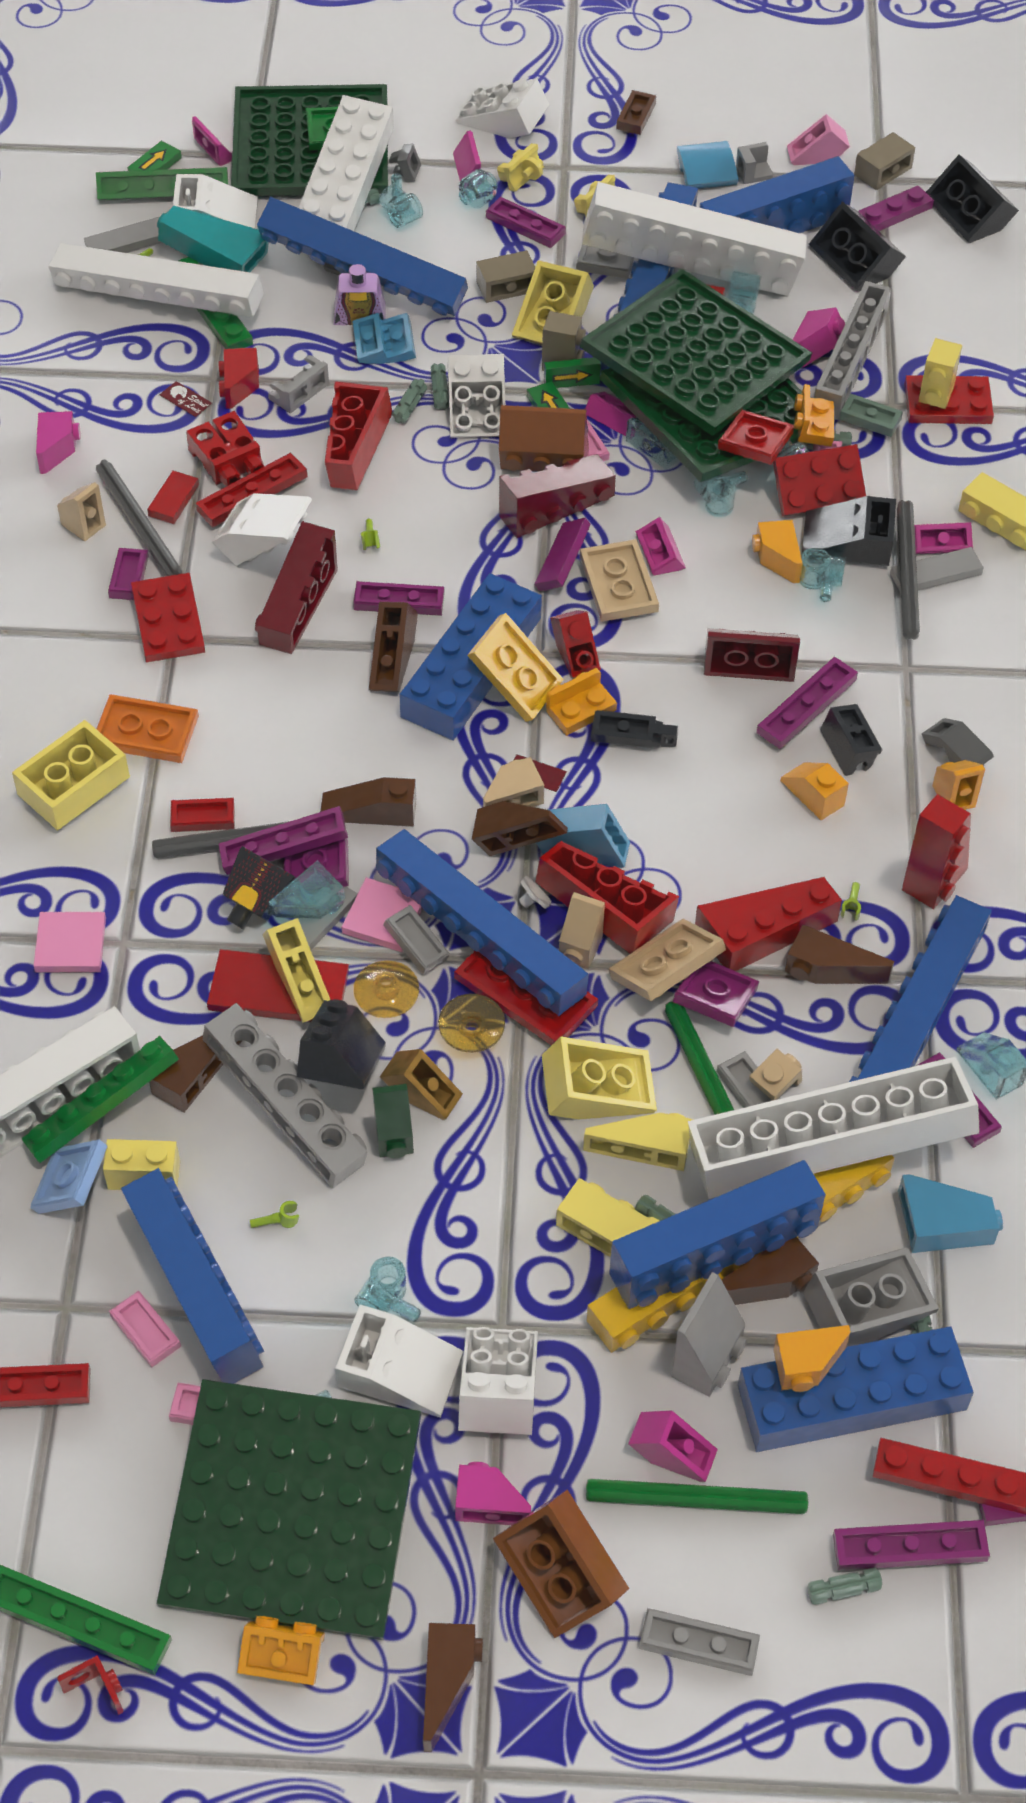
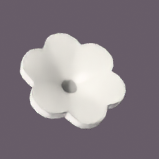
M523 877L520 882L525 888L526 893L519 899L520 903L525 908H529L536 901L543 908H548L551 900L545 894L543 888L530 877Z

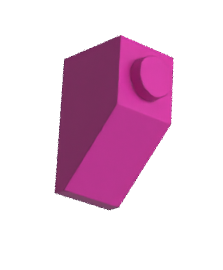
M836 307L807 311L792 339L812 352L810 361L803 367L835 348L845 326V321L841 318Z
M72 411L38 413L36 456L40 474H46L75 452L76 440L81 439L80 424L74 423Z
M672 1410L641 1412L628 1443L651 1464L699 1482H706L718 1451L715 1446Z
M477 1461L470 1462L468 1465L459 1464L455 1505L456 1521L513 1525L531 1513V1505L497 1467H490L487 1463Z

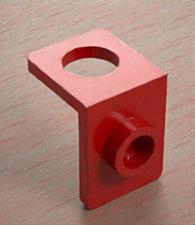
M98 1655L57 1677L63 1693H67L100 1675L118 1715L124 1712L117 1697V1693L123 1690L113 1669L105 1671ZM85 1672V1673H84L83 1675H81L80 1677L71 1680V1679L74 1678L75 1676H77V1675H79V1674Z

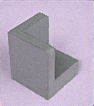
M766 142L738 147L736 169L744 184L773 178V172L767 163L769 146Z

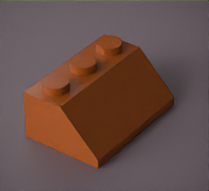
M501 405L499 428L501 469L543 471L546 465L555 464L556 467H561L569 460L587 457L589 441L586 409Z
M568 1489L493 1538L554 1638L608 1608L630 1589Z

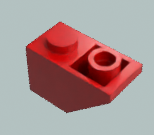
M257 348L224 349V361H219V376L224 378V380H219L220 397H225L226 409H232L259 388Z
M576 610L550 617L556 646L571 678L598 668L600 671L601 668L588 612Z

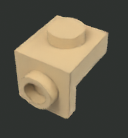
M776 1049L749 1076L751 1083L774 1101L793 1083L798 1086L802 1082V1066L793 1055L789 1053L785 1055L779 1049Z

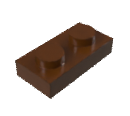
M632 90L617 119L616 129L641 135L656 105V95Z

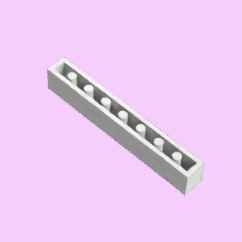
M60 243L48 265L56 286L180 305L213 312L217 311L238 316L254 317L264 296L260 275L256 273Z

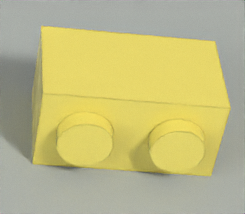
M935 338L926 360L918 402L946 409L956 380L962 350L961 344Z
M107 1139L106 1145L108 1146L105 1151L103 1172L108 1190H121L122 1187L157 1168L160 1169L164 1179L172 1177L178 1187L180 1156L176 1141Z

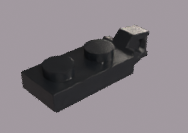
M595 711L591 732L592 742L659 748L660 746L676 747L678 726L665 725L663 722L656 720V716Z

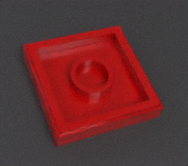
M742 410L719 439L718 449L771 465L792 436L794 425Z

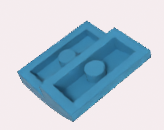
M728 141L677 146L680 171L684 174L686 186L703 189L737 185L739 180L737 169Z
M376 313L353 320L359 363H395L416 358L411 320L408 313L381 320L379 314Z

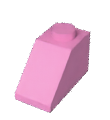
M827 114L787 145L790 161L793 165L816 164L840 156L850 147L846 131Z

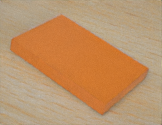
M110 694L96 729L123 753L182 763L199 713L198 709Z

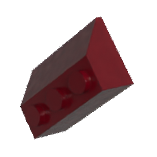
M707 628L704 675L794 682L800 637L785 633Z

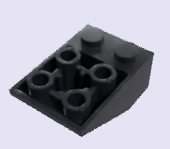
M865 496L806 511L801 557L889 566L894 541L896 499Z

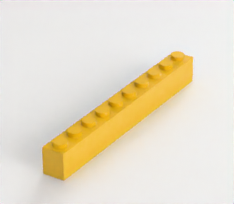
M888 1155L814 1173L815 1178L826 1194L820 1221L824 1222L836 1213L837 1208L846 1202L853 1204L859 1200L864 1191L871 1186L879 1187L891 1177L894 1157ZM734 1263L723 1268L718 1275L722 1279L742 1265H735ZM702 1277L691 1282L687 1288L680 1292L672 1293L670 1291L658 1296V1299L648 1306L640 1307L638 1305L631 1309L627 1308L617 1287L588 1304L586 1321L611 1353L620 1347L626 1349L639 1339L640 1334L650 1328L651 1330H656L664 1325L669 1316L676 1311L684 1312L691 1308L708 1279Z

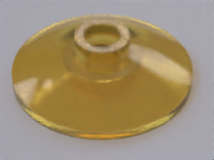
M386 960L372 963L358 974L354 982V997L357 1004L366 1013L375 1017L392 1018L400 1016L414 1006L419 996L417 976L409 967L396 961ZM383 982H391L389 985L381 984Z
M464 994L453 998L442 1008L438 1026L442 1038L448 1045L462 1052L474 1053L487 1050L500 1040L505 1029V1017L500 1006L492 999L480 994ZM469 1027L477 1028L476 1030H467Z

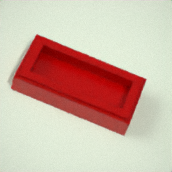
M172 470L148 507V516L175 524L198 488L199 479Z
M234 798L171 800V832L235 829Z

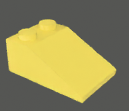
M538 260L514 326L512 337L542 344L543 327L549 311L582 317L594 288L589 273Z
M560 1037L542 1054L548 1113L551 1116L590 1119L650 1114L657 1111L648 1050Z

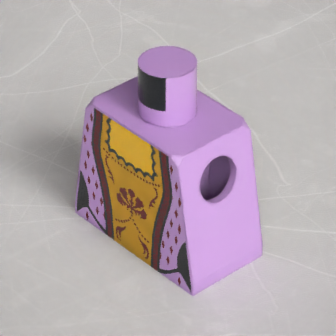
M355 264L349 268V273L339 275L334 302V325H353V320L376 313L379 314L381 320L386 319V303L377 274L366 273L363 265Z

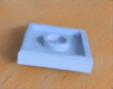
M98 1139L61 1147L53 1153L30 1208L41 1214L84 1206L108 1145Z

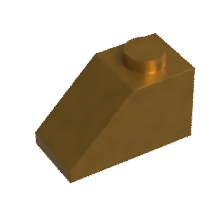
M422 1049L397 1051L380 1075V1078L388 1086L407 1084L409 1103L442 1120L447 1119L463 1095Z

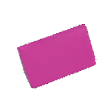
M196 116L192 117L194 139L218 165L222 166L232 162V153Z
M469 130L453 152L461 186H463V178L467 175H472L471 183L469 182V176L465 180L469 186L480 185L481 162L473 132Z
M605 391L590 395L585 408L587 416L626 437L633 435L643 425L618 398Z
M661 517L635 531L654 576L686 568L671 530Z
M971 522L914 525L916 554L949 553L969 547L973 548Z

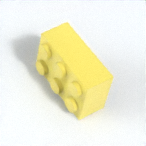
M83 720L12 772L17 795L57 831L130 778L126 754L86 720Z

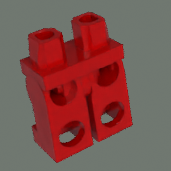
M235 410L213 419L212 425L208 421L186 430L189 452L193 457H198L205 470L212 476V480L216 485L223 483L225 486H228L241 479V474L246 472L251 474L264 467L259 444L254 440ZM231 422L232 428L228 430L222 428L223 424ZM206 433V439L202 441L197 439L199 434Z

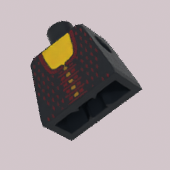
M242 846L223 891V895L236 903L226 920L241 929H244L252 914L267 921L296 888L300 880Z

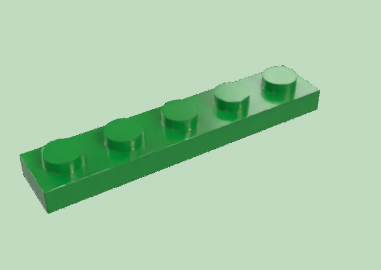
M227 167L96 172L97 199L117 200L174 197L176 174H203L228 185Z
M190 257L178 260L180 262L199 264ZM196 308L225 349L246 348L253 345L252 335L237 315Z
M159 1035L153 1041L146 1043L141 1050L125 1062L119 1063L113 1071L98 1082L91 1084L70 1103L60 1107L55 1114L43 1123L33 1127L27 1135L21 1138L37 1161L39 1163L43 1162L178 1061L179 1058Z
M0 1565L1 1612L155 1676L172 1641L171 1635Z

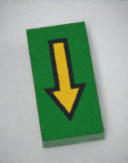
M161 140L128 166L127 169L128 171L169 169L182 158L181 150Z
M595 357L544 362V383L552 381L556 388L600 384L601 362Z
M552 381L527 389V398L533 407L570 409Z

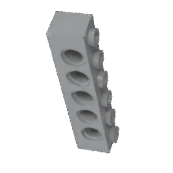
M865 281L816 386L814 398L834 401L835 420L840 418V412L854 388L887 315L892 289L890 287Z
M235 1003L204 1025L203 1041L333 1189L364 1165L367 1156V1148L364 1141L357 1134L352 1135L344 1126V1120L339 1112L333 1108L330 1110L322 1101V1095L313 1084L308 1085L303 1078L296 1077L297 1065L291 1059L286 1060L279 1052L278 1044L273 1037L268 1034L265 1036L257 1027L258 1024L255 1017L248 1010L243 1011ZM244 1040L249 1042L251 1046L240 1047L236 1042ZM260 1065H268L273 1070L270 1072H263L259 1070L257 1067ZM287 1089L292 1091L295 1095L291 1097L282 1096L279 1093V1091ZM310 1114L316 1118V1121L306 1122L300 1116ZM332 1139L338 1143V1146L328 1147L322 1141Z

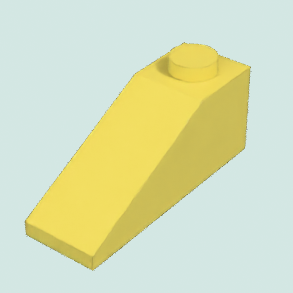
M296 918L267 929L262 935L273 963L304 1023L312 1020L324 1000L329 1001L330 997L300 922Z
M655 1113L585 1128L583 1151L684 1171L690 1145L688 1121L694 1119L686 1118L678 1113Z

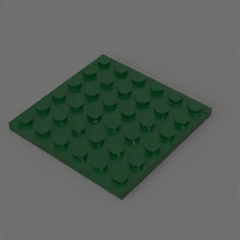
M387 84L235 86L231 186L254 196L304 195L321 150H309L306 108L338 107L343 95L388 106ZM388 144L371 189L377 188L379 194H388Z
M680 269L583 337L580 344L581 349L712 436L733 421L742 410L746 411L807 364L812 355L811 351L684 269Z
M613 369L601 370L600 380L700 482L756 461L718 449L719 439L733 421L712 436ZM787 378L746 411L794 425L795 416L798 412L794 411L796 394H801L802 391ZM794 429L792 436L781 451L803 443L798 442V430Z
M202 1379L156 1604L161 1607L253 1621L256 1620V1616L278 1618L279 1625L293 1627L294 1622H305L317 1625L316 1630L384 1640L421 1411Z

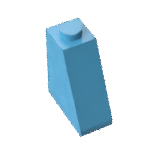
M607 803L549 809L568 827V832L537 842L536 844L543 854L562 841L598 858L597 862L602 865L616 866L618 868L625 867L630 841Z
M910 1174L902 1175L898 1195L912 1253L995 1244L999 1231L1003 1229V1219L1000 1210H995L992 1197Z

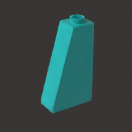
M173 205L167 213H163L159 217L157 222V228H159L158 241L205 266L251 272L268 253L269 242L261 237L258 229Z

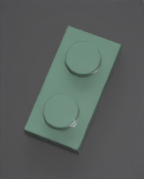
M850 394L840 412L839 419L892 437L902 420L903 411Z

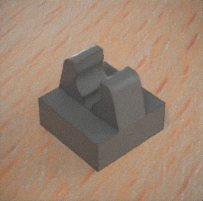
M413 143L404 144L402 149L393 152L389 159V163H398L394 168V175L403 176L405 182L415 181L421 167V162Z

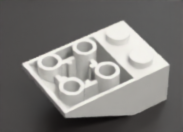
M537 78L530 80L520 79L509 84L499 83L488 88L482 86L472 91L471 97L461 107L455 122L506 138L530 135L549 106V102Z
M176 174L174 206L255 228L258 205L257 196L203 174Z
M504 354L448 355L450 438L499 437L501 405H506Z
M253 493L236 503L212 540V543L236 566L247 560L252 562L259 554L263 552L267 554L277 545H285L294 537V528L307 516L308 512L306 509L312 499L307 496Z
M360 1304L335 1368L337 1387L441 1418L464 1352L394 1314Z
M466 1327L459 1395L458 1431L532 1435L538 1331Z

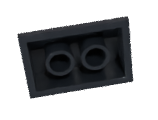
M960 154L926 191L934 200L933 206L969 243L1000 232L1019 211L974 164Z
M843 201L809 243L858 292L862 290L865 281L877 284L888 279L906 257L863 215Z
M338 999L324 1000L300 1039L296 1077L364 1090L385 1050L386 1042L357 1006L347 1005L345 1001Z

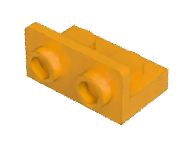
M804 384L802 393L796 394L794 411H798L794 421V429L798 430V442L832 447L834 441V401L810 398V385Z
M598 668L589 672H583L576 678L562 685H557L547 692L546 712L566 736L593 723L595 711L614 712L617 710L616 700L600 683L601 672Z
M256 1616L255 1621H249L244 1625L237 1673L308 1685L316 1683L321 1643L325 1638V1632L316 1631L317 1625L294 1622L293 1627L278 1625V1618Z

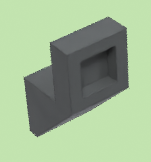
M943 718L922 733L925 744L944 748L950 762L955 763L968 760L983 764L984 766L986 762L994 757L992 751L962 721Z

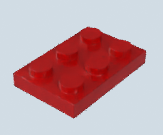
M906 375L904 385L908 423L992 424L994 413L988 376H956L953 391L946 409L918 402L923 376Z
M858 444L777 457L773 461L782 516L804 513L808 510L866 496Z
M190 572L131 582L146 663L206 653Z

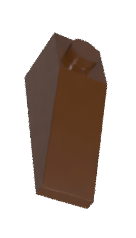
M379 601L369 683L370 691L400 692L415 642L418 612L409 603Z
M383 777L323 792L320 812L340 806L345 823L414 827L416 779Z
M501 801L477 809L472 840L489 856H494L566 834L568 827L550 810Z
M802 925L788 953L785 972L791 974L796 979L806 980L814 984H888L894 961Z
M203 1035L174 1049L173 1051L179 1060L149 1082L152 1095L184 1113L223 1066L222 1061L203 1041ZM243 1040L237 1041L236 1044L239 1045Z
M795 1237L786 1241L783 1246L775 1251L768 1252L765 1250L721 1280L735 1305L787 1298L797 1291L803 1293L814 1273L817 1272L819 1262L802 1242Z
M429 1623L423 1732L424 1752L433 1751L474 1676L475 1662H482L483 1638H476L475 1624Z

